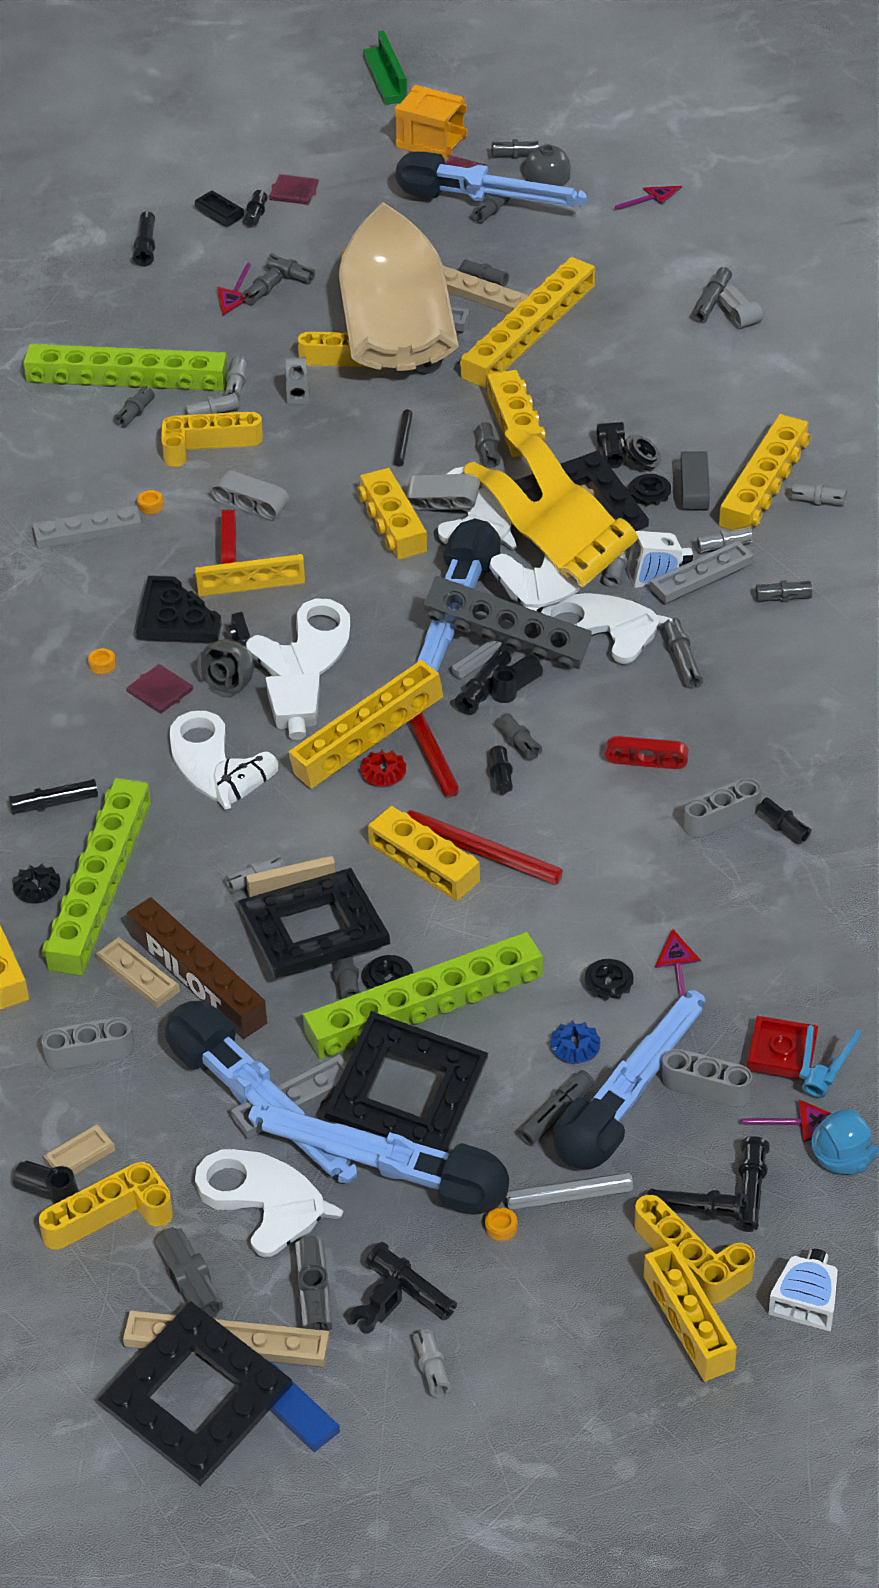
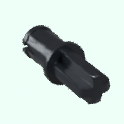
M256 190L253 193L252 200L247 204L245 221L248 222V226H252V224L257 225L260 216L264 214V205L268 198L266 192H263L261 197V190Z
M497 745L492 747L489 753L492 764L490 774L494 778L496 790L500 791V794L506 795L507 792L513 789L511 778L513 768L511 763L508 762L507 749L504 746Z
M768 797L764 798L758 805V810L776 823L775 827L777 830H783L799 844H802V841L805 842L810 836L811 828L793 816L791 810L785 811Z

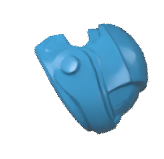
M853 1109L840 1110L830 1114L813 1132L811 1144L817 1161L826 1170L837 1174L853 1175L864 1172L879 1153V1147L873 1144L867 1148L872 1139L870 1127L865 1119L860 1116L859 1112Z

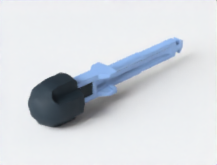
M409 152L401 158L396 167L395 178L398 185L405 193L417 197L437 198L443 190L468 194L475 201H483L486 194L572 207H574L575 203L579 207L587 203V195L582 190L577 193L574 188L487 175L488 166L476 165L471 168L446 165L442 154Z
M474 518L461 522L455 528L443 551L444 561L449 567L445 579L475 589L478 579L485 578L486 573L491 571L489 568L491 559L500 554L501 538L489 522ZM453 602L447 607L451 610H458L462 605ZM431 621L418 661L422 659L436 672L439 671L447 647L450 645L456 630L453 624L445 621L442 623Z
M692 990L688 991L685 997L681 996L650 1035H646L626 1061L622 1060L590 1102L583 1098H576L560 1116L553 1129V1139L556 1154L567 1165L577 1169L596 1168L607 1161L619 1147L625 1136V1129L623 1124L620 1123L621 1120L640 1099L647 1084L662 1067L664 1054L675 1047L702 1013V1007L705 1003V998L702 994Z
M189 1001L177 1006L169 1015L165 1027L166 1041L173 1053L188 1068L210 1069L230 1088L241 1104L247 1101L253 1106L263 1104L264 1111L268 1110L270 1105L307 1115L270 1081L269 1069L261 1062L254 1061L234 1042L236 1035L234 1023L219 1009L203 1001ZM292 1140L331 1177L338 1175L339 1183H350L357 1177L355 1163L350 1167L348 1166L351 1162L350 1159Z
M263 1104L252 1106L248 1115L249 1120L255 1127H257L258 1122L263 1123L262 1131L324 1149L327 1153L379 1168L382 1176L391 1179H404L437 1189L439 1200L443 1206L465 1213L483 1214L493 1210L500 1205L508 1192L510 1179L507 1168L492 1153L464 1143L455 1146L454 1150L450 1153L413 1143L405 1137L389 1132L388 1137L385 1138L274 1105H270L269 1109L265 1111Z

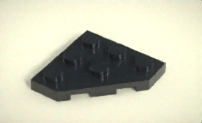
M148 575L136 628L137 639L195 642L219 641L222 619L219 613L215 610H209L205 606V602L194 592H188L183 588L181 581L176 577Z

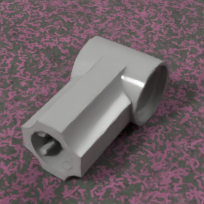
M733 285L725 287L723 292L720 293L719 301L730 312L731 320L736 328H742L762 321V308L756 300L749 301Z

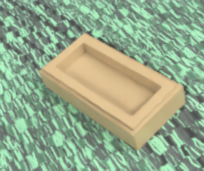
M96 1124L45 1154L43 1158L44 1163L49 1168L67 1166L76 1175L116 1150L115 1144Z

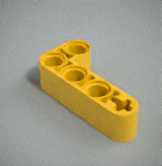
M304 332L297 338L299 358L306 357L307 365L368 367L352 359L348 333Z
M256 412L169 416L162 421L163 457L165 464L171 467L181 466L187 461V450L256 446L264 438L262 417Z
M145 1162L131 1164L42 1211L39 1216V1225L43 1243L46 1247L53 1250L65 1248L135 1210H138L144 1220L151 1226L161 1227L167 1225L173 1218L170 1191L150 1164Z
M644 1195L637 1200L634 1222L637 1233L654 1251L675 1243L711 1304L724 1301L752 1281L755 1264V1252L752 1247L744 1243H734L718 1254H715L658 1196Z

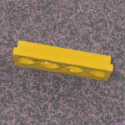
M303 554L195 567L199 597L305 583Z

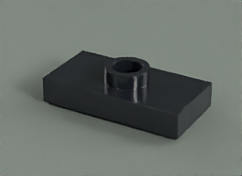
M213 190L195 200L196 208L226 226L244 216L243 208Z

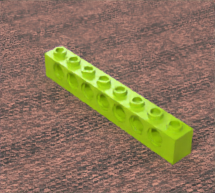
M29 344L24 359L26 382L123 387L147 386V388L224 391L226 375L228 373L227 352Z
M115 778L111 789H107L104 799L105 805L102 810L98 811L96 816V827L94 831L91 830L89 832L87 849L80 854L78 871L71 876L69 893L62 898L60 915L53 920L51 937L49 940L46 939L43 945L42 955L46 958L48 971L79 976L84 975L151 805L149 783Z
M524 932L303 1014L304 1032L319 1060L333 1056L356 1045L371 1011L409 1025L419 1024L432 1017L449 1013L456 1008L476 1003L483 998L505 992L510 988L542 977L543 955L528 932Z

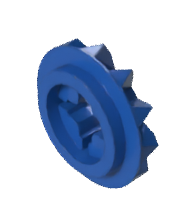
M572 1020L569 1025L560 1023L558 1030L552 1031L550 1044L553 1053L562 1061L583 1063L594 1058L599 1052L600 1037L597 1035L596 1028H589L586 1022L575 1024ZM573 1036L578 1037V1048L575 1047L571 1040Z

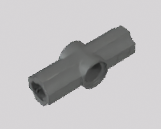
M171 1227L162 1231V1234L156 1239V1245L168 1265L169 1275L175 1289L179 1294H184L188 1303L192 1301L212 1318L216 1317L219 1311L223 1309V1302L211 1282L210 1273L202 1255L194 1252L182 1228L176 1229Z
M304 1236L300 1241L295 1242L302 1325L305 1329L329 1331L332 1330V1318L324 1241L315 1236Z

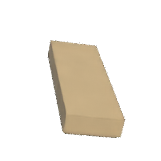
M328 856L246 875L248 896L252 897L336 872L333 856Z
M120 937L96 953L97 961L157 1009L180 992L178 983Z

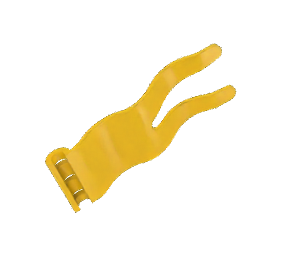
M512 426L506 430L505 436L522 453L529 464L543 493L539 501H531L522 489L502 471L488 469L476 462L466 464L463 471L465 474L477 477L480 480V485L485 486L494 495L519 533L535 543L563 575L568 578L573 576L577 580L578 585L583 588L639 539L638 535L627 521L622 518L615 520L594 496L580 485L575 484L541 438L527 433L518 426ZM583 565L586 566L584 570L581 569Z

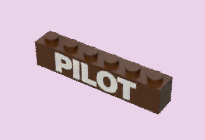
M152 897L127 912L130 936L196 997L219 1009L234 1023L236 1033L243 1040L267 1024L265 999Z

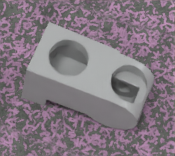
M306 357L285 358L287 404L310 403ZM305 391V393L299 397L293 396L290 392Z

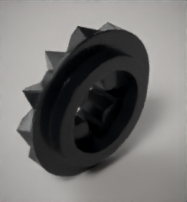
M630 435L624 441L625 447L623 450L629 454L628 459L633 460L635 465H640L643 470H653L660 464V453L649 439L640 435Z
M643 474L631 481L629 491L631 496L637 500V503L646 502L647 505L650 503L659 505L661 501L668 500V496L671 494V484L663 476Z
M43 863L35 868L30 864L27 870L19 869L18 876L13 878V889L16 896L29 903H40L51 899L57 894L61 886L60 876L55 872L53 866L46 868ZM33 879L40 881V888L32 881Z
M383 955L375 958L367 965L365 969V983L372 989L412 974L413 968L406 959L400 956ZM393 970L394 977H391L390 980L385 981L384 977H387L389 973L391 974V971Z
M616 959L598 960L592 963L585 972L586 989L591 990L594 997L604 996L606 1001L614 996L620 999L623 993L630 992V988L633 985L634 976L632 970L624 962ZM608 974H611L613 980L610 985L605 984Z

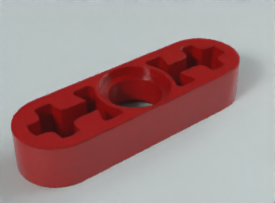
M222 510L221 512L222 564L236 562L235 510Z
M614 736L606 742L605 758L613 764L681 769L688 763L689 749L684 743L679 741ZM650 750L654 754L647 756L641 754L640 751Z

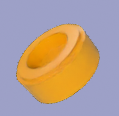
M155 490L142 492L137 497L139 511L144 514L160 512L164 507L163 495Z
M106 648L92 651L88 656L89 669L96 674L112 672L116 667L114 652Z
M493 1209L485 1218V1231L493 1240H510L518 1231V1218L510 1209Z

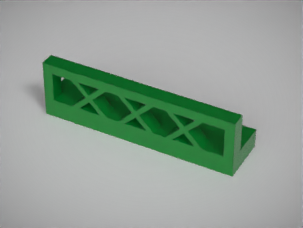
M378 31V47L363 49L364 59L385 105L401 103L407 96V78L385 31Z

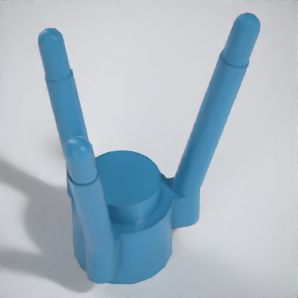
M812 1025L808 1026L803 1067L799 1074V1077L804 1079L802 1089L807 1094L817 1098L826 1096L836 1074L861 1036L862 1030H856L839 1058L835 1057L829 1067L816 1064L813 1068H810L814 1027Z

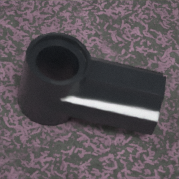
M598 423L597 443L598 447L602 449L603 458L611 468H619L626 462V452L623 450L625 447L624 423Z
M531 654L511 666L504 665L495 668L492 679V697L501 703H509L516 699L518 690L543 674V667L540 665L538 658Z
M26 1160L24 1162L20 1161L15 1169L13 1179L15 1188L49 1198L53 1205L79 1192L74 1173L67 1166L49 1168Z

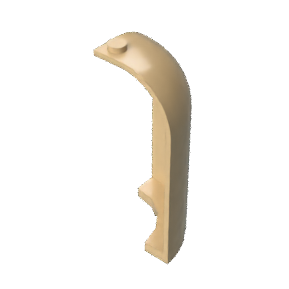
M382 202L356 230L345 249L340 264L339 280L351 357L360 364L379 370L382 367L396 368L397 371L416 369L417 365L430 361L433 364L455 351L459 345L444 269L438 253L427 237L410 220Z

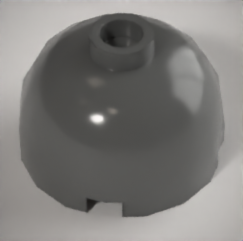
M545 144L532 150L526 158V181L563 186L570 180V160L565 151L559 147Z
M221 639L208 645L200 652L197 660V669L201 680L206 679L207 683L211 686L208 689L212 693L230 697L248 685L252 679L254 663L248 649L241 643L234 640Z

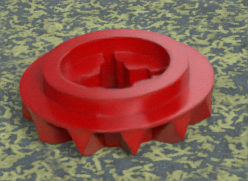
M381 749L378 754L370 752L369 757L363 758L362 766L360 767L362 777L368 783L375 786L394 785L401 781L406 774V763L403 760V756L396 755L394 750L385 753ZM380 764H386L385 772L381 769Z

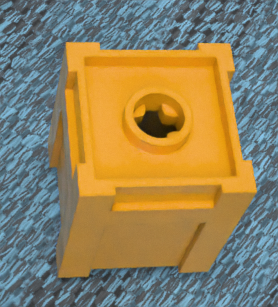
M414 85L405 99L394 108L396 116V148L411 152L442 154L446 160L449 155H452V150L459 141L467 137V128L464 127V113H467L465 97Z

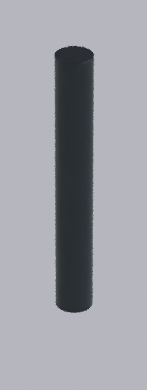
M409 409L404 410L402 413L394 457V465L398 467L403 466L413 415Z

